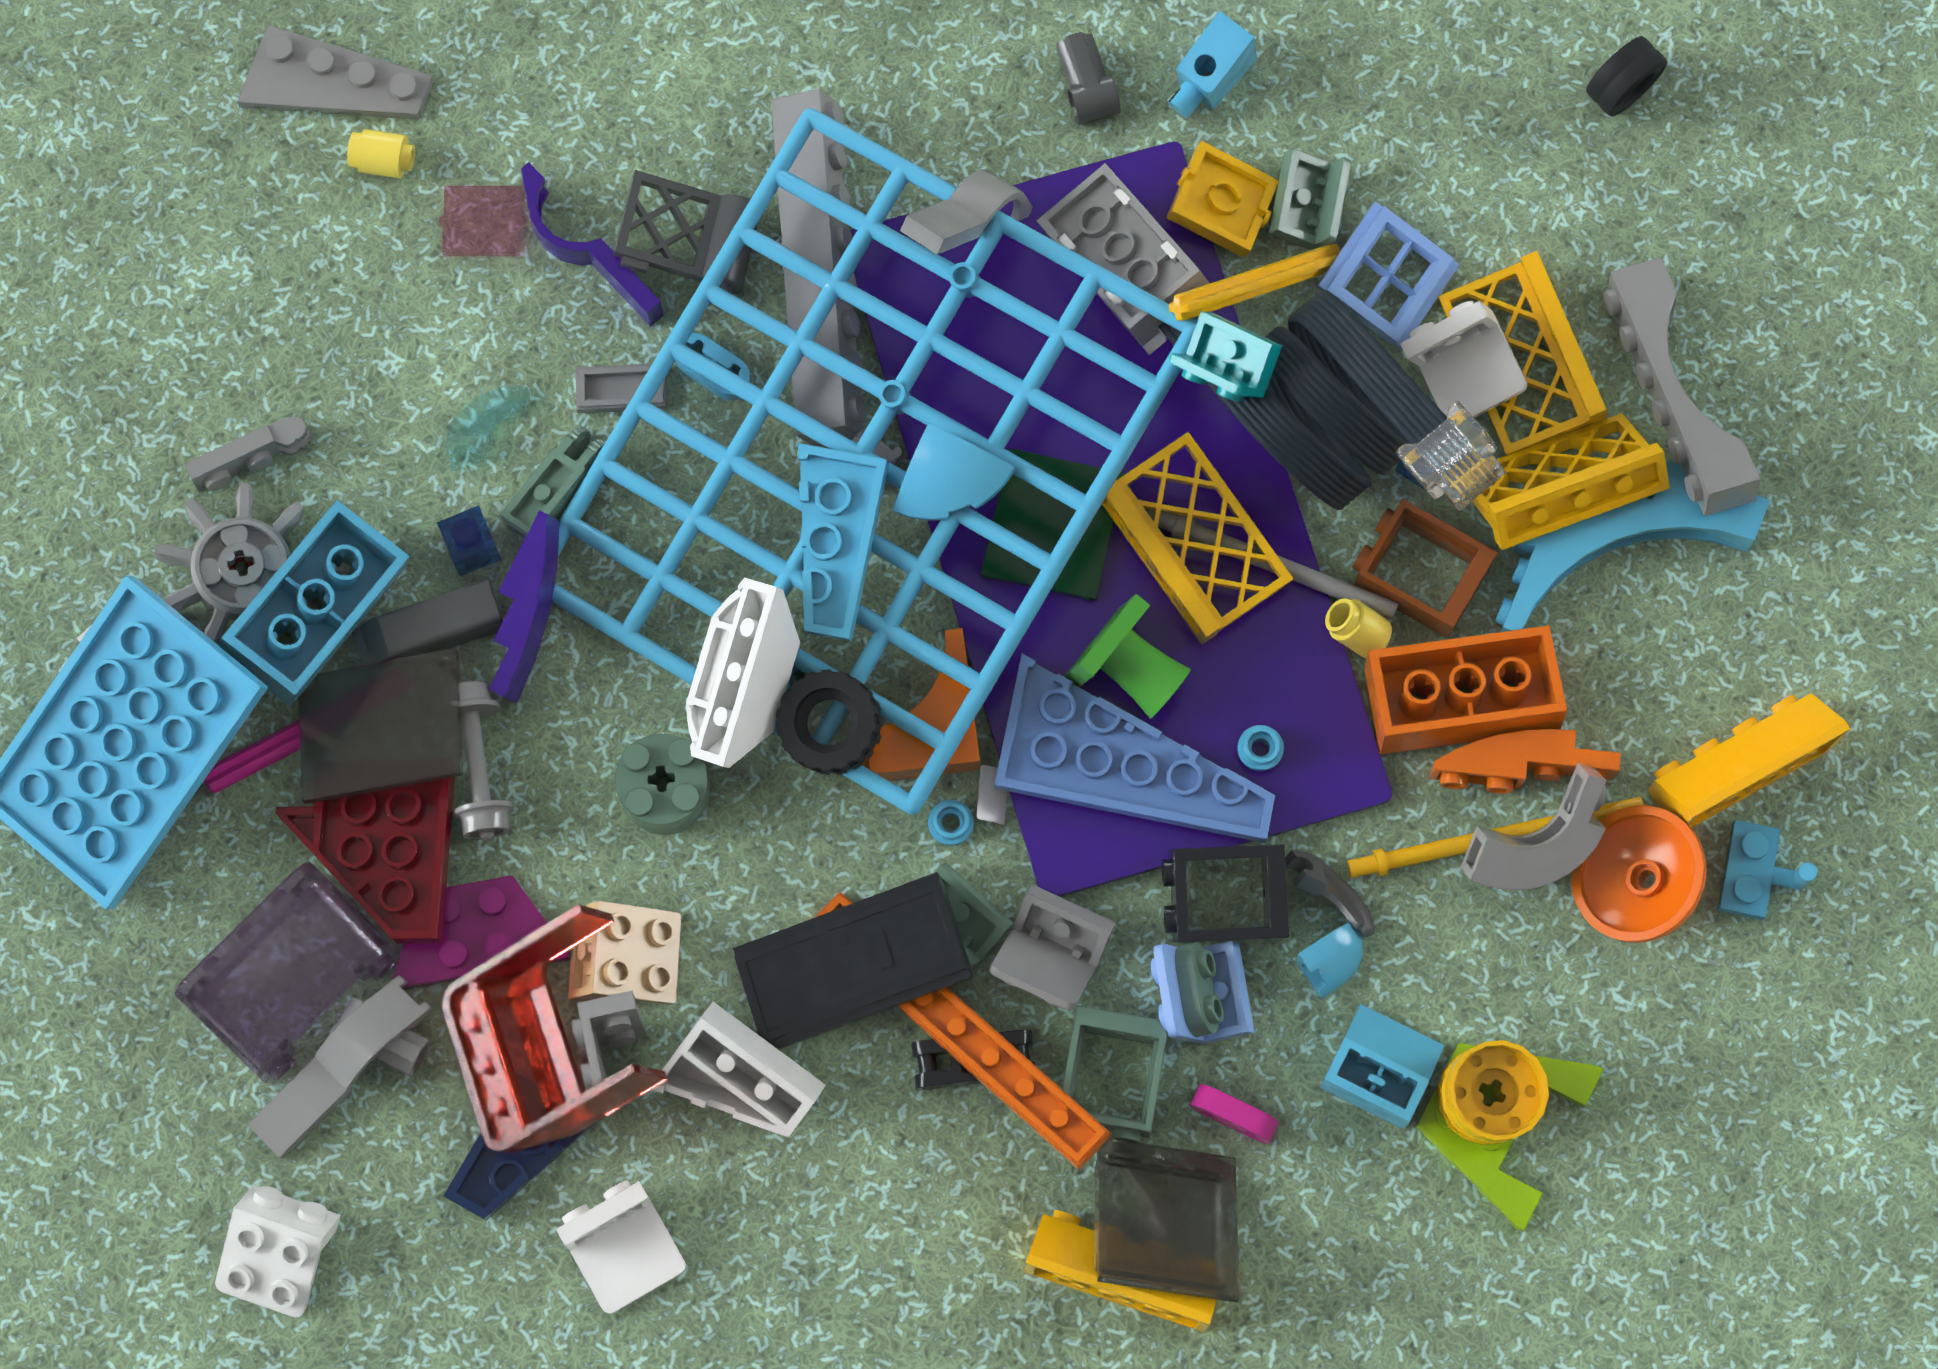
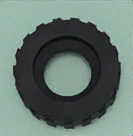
M829 669L821 670L819 673L810 672L805 674V678L800 681L796 680L790 685L791 689L787 694L784 693L780 700L782 701L781 707L777 709L776 718H778V726H776L777 735L782 739V747L792 756L791 758L794 761L820 774L830 775V773H836L840 775L847 773L846 771L849 769L859 768L866 758L870 759L874 754L873 749L876 744L880 743L882 737L880 730L883 727V718L880 717L879 710H881L879 702L875 700L874 694L868 687L847 673L841 671L833 672ZM825 700H836L843 703L850 711L852 717V726L849 734L844 740L834 745L818 743L812 738L808 730L807 722L811 710L818 703Z

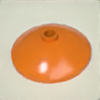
M1638 805L1617 810L1600 820L1606 828L1600 842L1589 857L1571 873V886L1575 903L1582 916L1592 927L1614 940L1627 943H1643L1657 940L1680 927L1697 907L1706 882L1705 853L1693 829L1681 818L1665 809L1655 806ZM1650 875H1655L1653 886L1645 888V879Z

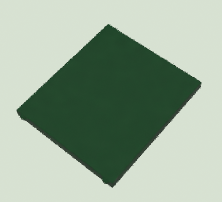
M1010 448L1011 453L1084 494L1088 492L1101 468ZM1120 472L1116 480L1124 476V473ZM1012 474L1009 481L1000 490L993 522L1051 554L1076 510ZM1102 504L1050 592L1082 598L1086 601H1096L1114 523ZM989 540L981 577L1031 587L1041 570Z

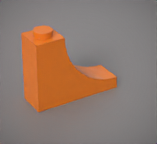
M963 628L945 630L944 653L968 666ZM939 672L928 694L909 713L945 733L970 689ZM975 719L941 775L980 770ZM892 723L883 725L880 730L882 737L880 743L876 744L873 749L874 754L870 759L866 758L861 764L888 781L918 778L935 749Z

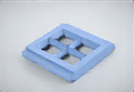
M1375 201L1316 287L1335 296L1363 325L1388 343L1402 350L1400 343L1411 338L1410 332L1420 325L1459 264L1432 241L1388 208L1382 207ZM1385 229L1404 243L1388 269H1385L1368 256ZM1411 249L1431 263L1414 289L1394 275ZM1362 263H1365L1382 276L1365 303L1345 289ZM1389 282L1408 296L1391 323L1372 309Z

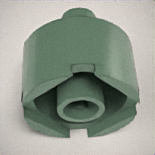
M671 734L649 735L628 745L618 762L615 772V787L623 810L636 825L650 833L670 835L686 830L702 815L709 803L711 785L704 760L691 756L690 745L692 743ZM668 777L670 782L667 784V791L658 792L656 786L659 784V778Z

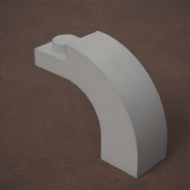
M1577 763L1558 812L1548 824L1535 832L1525 835H1507L1477 825L1461 864V869L1471 881L1505 890L1533 889L1545 886L1568 875L1589 857L1606 830L1603 824L1592 815L1594 811H1598L1605 800L1606 786L1604 784L1606 779L1595 768Z

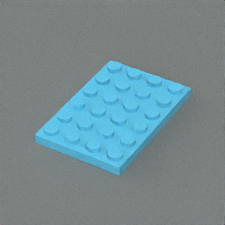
M126 575L0 758V820L104 909H115L269 687L135 576Z

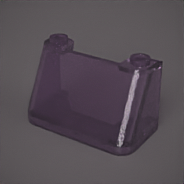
M306 862L295 869L181 981L176 988L175 996L262 1082L266 1083L271 1077L274 1080L280 1079L290 1070L295 1063V1060L291 1057L295 1051L293 1044L359 979L365 981L373 977L375 980H379L395 964L393 956L398 950L311 862Z

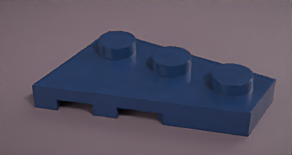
M515 1073L446 1190L444 1197L487 1221L598 1121L597 1118Z

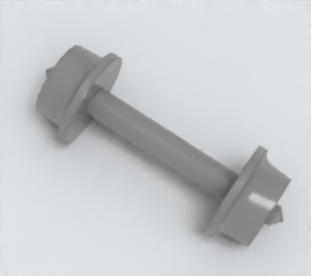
M465 679L463 682L450 685L443 690L444 707L439 709L440 719L451 722L462 721L473 803L457 807L453 810L452 814L453 819L460 822L463 838L470 840L482 839L489 842L492 838L505 835L510 831L509 814L514 811V804L511 801L491 800L480 718H486L500 711V702L493 700L492 692L488 690L490 687L489 683Z

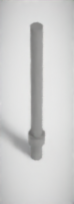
M1145 509L1152 520H1154L1155 511ZM1160 512L1158 528L1171 532V538L1183 540L1187 516ZM1192 518L1189 540L1214 546L1217 531L1197 524V518ZM1222 533L1220 547L1246 551L1247 543ZM1253 546L1252 553L1261 554L1258 548ZM1278 556L1294 578L1293 581L1338 599H1357L1383 617L1393 619L1399 603ZM1250 560V564L1275 573L1268 563Z

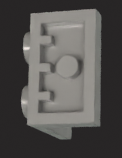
M633 990L579 1002L577 1006L580 1019L572 1020L577 1047L580 1048L583 1061L589 1060V1063L581 1064L586 1092H589L592 1105H601L605 1117L615 1115L601 1046L609 1044L612 1048L626 1047L635 1043L637 1037L646 1036L643 1018Z

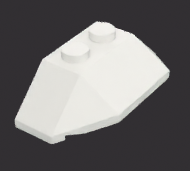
M744 578L738 585V590L731 594L712 616L686 702L688 730L692 739V744L690 745L691 756L730 768L774 732L778 719L776 718L777 709L781 707L782 701L780 700L786 692L800 646V640L783 589Z

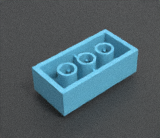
M336 500L221 637L219 647L269 687L268 690L291 707L402 573L410 556L344 504ZM334 563L338 567L342 563L349 565L350 571L348 575L336 573L334 571L336 567ZM313 597L319 598L322 601L320 610L308 608L305 598L310 602ZM285 631L292 633L294 637L291 645L279 643L276 632L280 635H283Z

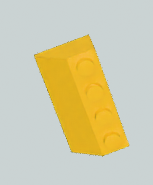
M1812 693L1799 700L1793 694L1770 708L1773 715L1760 722L1756 716H1753L1734 727L1732 732L1735 736L1721 744L1717 738L1702 744L1693 751L1696 758L1683 765L1678 760H1674L1658 769L1654 773L1657 779L1648 788V791L1658 808L1675 814L1693 828L1832 750L1850 730V727L1843 718Z
M1054 1210L1053 1216L1042 1215L1026 1261L1025 1273L1201 1332L1206 1331L1212 1319L1224 1276L1223 1273L1214 1271L1216 1263L1194 1255H1189L1188 1261L1169 1256L1171 1248L1149 1240H1144L1143 1246L1124 1241L1126 1233L1108 1226L1099 1225L1098 1231L1079 1226L1081 1218L1063 1211Z

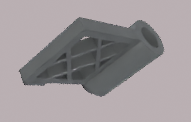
M635 170L632 174L613 256L622 258L620 266L646 273L649 266L697 280L701 283L750 199L730 194L721 196ZM643 185L658 190L666 204L647 214L638 199L640 186ZM671 194L676 195V196H680V197H678V198H676V199H673L672 196H671ZM689 199L707 205L704 219L692 226H689L678 207L679 204ZM670 210L682 231L664 241L653 224L652 219ZM634 211H636L639 219L632 222ZM644 224L656 246L646 251L626 246L629 232ZM701 229L698 240L694 232ZM686 237L695 251L693 266L676 261L668 246ZM743 246L721 283L720 288L731 294L742 292L752 250L750 247ZM660 251L663 257L654 254Z

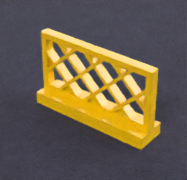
M1538 251L1522 256L1521 262L1438 296L1446 318L1450 317L1449 312L1453 309L1451 303L1467 297L1481 301L1488 308L1493 306L1513 314L1504 333L1509 346L1530 353L1522 371L1527 381V386L1547 393L1539 414L1515 406L1519 395L1511 398L1509 403L1504 402L1496 406L1505 410L1502 420L1496 407L1487 411L1505 455L1559 437L1588 424L1591 425L1607 419L1605 404ZM1517 277L1523 292L1516 307L1493 298L1500 283ZM1490 288L1487 296L1479 293L1483 290ZM1526 300L1531 312L1522 309ZM1518 317L1537 323L1540 331L1533 346L1510 338ZM1543 339L1549 352L1539 349ZM1536 356L1554 362L1557 372L1551 386L1527 377ZM1560 379L1565 387L1566 392L1557 389ZM1553 396L1571 402L1577 415L1562 423L1544 417ZM1511 413L1535 421L1528 437L1513 443L1510 442L1505 426ZM1541 424L1550 427L1538 432Z
M1623 413L1485 463L1492 471V474L1484 466L1480 467V469L1487 476L1486 479L1478 470L1474 473L1481 482L1487 479L1497 480L1493 486L1477 484L1479 482L1473 475L1469 476V478L1475 484V488L1467 479L1463 481L1470 489V492L1460 484L1461 488L1493 528L1495 542L1501 550L1670 488L1663 449L1657 443L1649 445ZM1618 431L1622 434L1618 440L1602 438ZM1569 449L1580 450L1577 455L1560 454ZM1593 451L1609 453L1607 458L1590 457ZM1528 464L1538 465L1535 471L1519 469ZM1552 466L1568 468L1565 474L1548 472ZM1510 482L1526 483L1523 489L1507 487Z
M1189 432L1116 480L1102 503L1105 510L1202 645L1216 636L1223 628L1294 579ZM1184 447L1196 462L1193 478L1167 473L1170 457ZM1163 462L1162 472L1152 470ZM1200 470H1202L1208 480L1199 479ZM1141 476L1159 479L1157 503L1138 500L1128 485ZM1166 481L1192 485L1188 509L1162 504ZM1197 487L1213 489L1218 492L1222 498L1220 515L1194 510ZM1227 506L1235 517L1225 516ZM1145 509L1155 511L1154 520H1152ZM1160 512L1187 516L1183 540L1164 537L1158 528ZM1192 518L1218 522L1214 546L1188 541ZM1224 523L1243 527L1248 534L1246 551L1220 547ZM1253 543L1261 554L1252 553ZM1172 546L1181 547L1180 558ZM1187 549L1213 553L1209 577L1189 572L1184 565ZM1219 554L1244 559L1241 583L1215 578ZM1250 560L1268 563L1278 576V579L1266 587L1246 584ZM1198 583L1208 584L1206 594ZM1213 585L1239 590L1237 607L1223 617L1211 602ZM1245 591L1256 593L1243 602Z

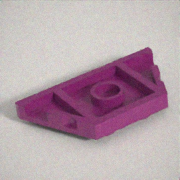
M506 876L446 887L442 943L403 944L392 980L398 975L402 976L408 982L402 988L406 990L570 960V955L513 876Z

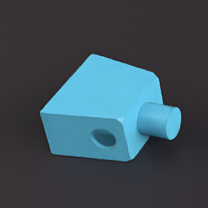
M1219 11L1177 66L1176 72L1181 86L1168 101V104L1178 114L1187 119L1201 102L1213 110L1257 60L1254 36ZM1207 72L1212 73L1209 76H1201L1202 74Z

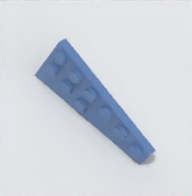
M1022 653L994 789L1266 843L1275 800L1274 794L1230 769H1224L1200 756L1196 750L1185 744L1182 746L1163 735L1162 731L1105 699L1091 695L1075 686L1073 681L1060 674L1056 675L1036 664L1035 660Z

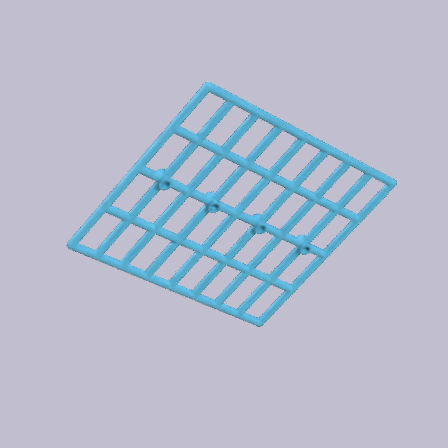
M807 108L802 112L559 519L558 556L572 535L649 581L624 623L556 583L554 585L552 603L692 685L697 667L639 632L664 590L710 617L723 604L674 575L699 531L777 576L778 578L773 586L783 589L786 598L793 587L803 591L802 571L804 566L801 539L788 561L709 516L734 473L802 512L798 488L744 458L769 414L829 449L881 458L873 453L895 415L905 413L925 425H928V423L933 424L1016 467L1013 475L1076 510L1051 554L969 508L970 506L950 512V519L940 520L919 557L912 555L880 535L874 534L871 552L909 574L883 617L867 607L859 605L856 623L873 632V635L849 675L865 684L890 642L970 689L945 733L872 691L873 697L879 702L881 710H879L880 717L935 750L909 793L863 765L857 769H849L846 771L847 773L842 775L907 814L915 815L923 807L1180 373L1181 368L1169 363L1171 353L1186 354L1198 320L1195 318L1185 321L1176 320L1175 313L1169 312V304L1001 211H998L987 224L966 262L954 264L944 257L933 253L926 247L884 225L883 222L908 181L943 201L949 199L957 187L816 109ZM813 129L892 172L867 215L789 172ZM779 187L857 230L832 273L754 230ZM1003 234L1084 278L1059 321L980 278L981 270ZM873 239L951 283L950 289L928 326L848 282ZM744 245L823 288L798 331L720 288L721 283ZM1100 287L1182 332L1157 375L1075 331ZM976 296L1049 337L1024 380L943 336L965 297ZM838 297L917 341L916 346L895 380L884 381L813 340ZM709 303L787 346L785 353L763 389L685 346ZM1065 346L1147 391L1121 435L1040 390ZM933 351L1014 396L989 439L911 396L909 391ZM803 356L880 399L881 405L858 443L853 442L778 399ZM675 361L753 405L728 448L650 403ZM1030 405L1111 450L1086 494L1004 449ZM640 419L718 463L693 506L616 462ZM889 463L886 481L900 489L906 471ZM606 477L683 521L658 565L581 520ZM959 524L1041 570L1016 613L1011 612L934 567ZM924 583L1006 629L980 673L899 627ZM798 649L794 666L807 674L810 672L819 673L821 670L829 669L833 672H838V670L806 651ZM833 700L812 738L820 744L829 745L848 713V708L843 703ZM775 726V729H774L773 734L776 735V736H778V735H777V729H776V726Z

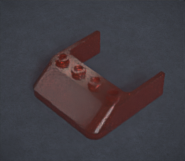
M578 904L458 978L446 989L442 1000V1010L482 1138L489 1148L513 1153L575 1135L668 1080L665 1071L630 1064L587 1091H584L547 978V968L553 959L612 924L614 919L611 913Z

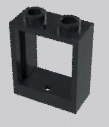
M1285 844L1169 850V859H1162L1163 887H1171V905L1164 906L1165 933H1173V942L1289 938ZM1261 857L1264 927L1189 930L1185 861Z

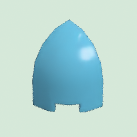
M1349 922L1298 953L1295 962L1320 999L1342 986L1356 973L1363 957V936Z

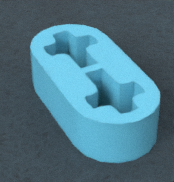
M691 333L685 346L692 350L697 349L698 346L703 347V356L731 372H734V370L739 371L738 376L751 383L749 368L740 358L707 336L700 333ZM676 361L677 367L685 375L718 397L727 401L740 399L735 394Z

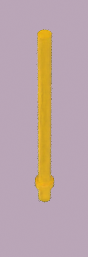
M1640 796L1603 804L1598 811H1594L1592 815L1600 821L1617 810L1644 805ZM1555 815L1490 830L1507 835H1525L1541 829ZM1474 833L1384 852L1382 848L1372 850V855L1347 860L1348 873L1350 878L1377 873V876L1381 877L1388 875V870L1465 854Z

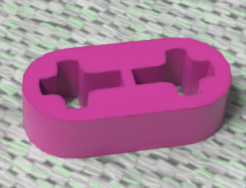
M1204 1084L1198 1085L1189 1104L1194 1111L1263 1144L1271 1143L1279 1126V1121L1271 1115Z

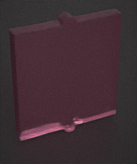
M444 186V216L439 218V222L443 226L442 255L520 256L521 226L526 223L524 216H521L522 186Z

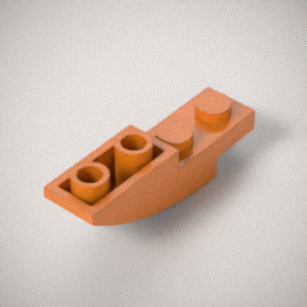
M1523 730L1477 740L1451 751L1434 761L1430 769L1429 779L1440 780V786L1448 789H1466L1468 783L1486 785V791L1491 793L1510 794L1513 793L1514 788L1522 787L1526 780L1527 771L1533 772V778L1557 781L1561 779V775L1572 776L1577 763H1581L1595 768L1607 782V780H1613L1620 771L1621 753L1575 748L1576 730Z

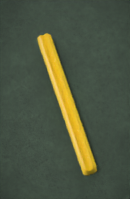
M1332 243L1176 294L1174 302L1169 303V312L1175 313L1176 320L1185 321L1199 316L1201 311L1212 312L1325 274L1340 252L1339 245Z

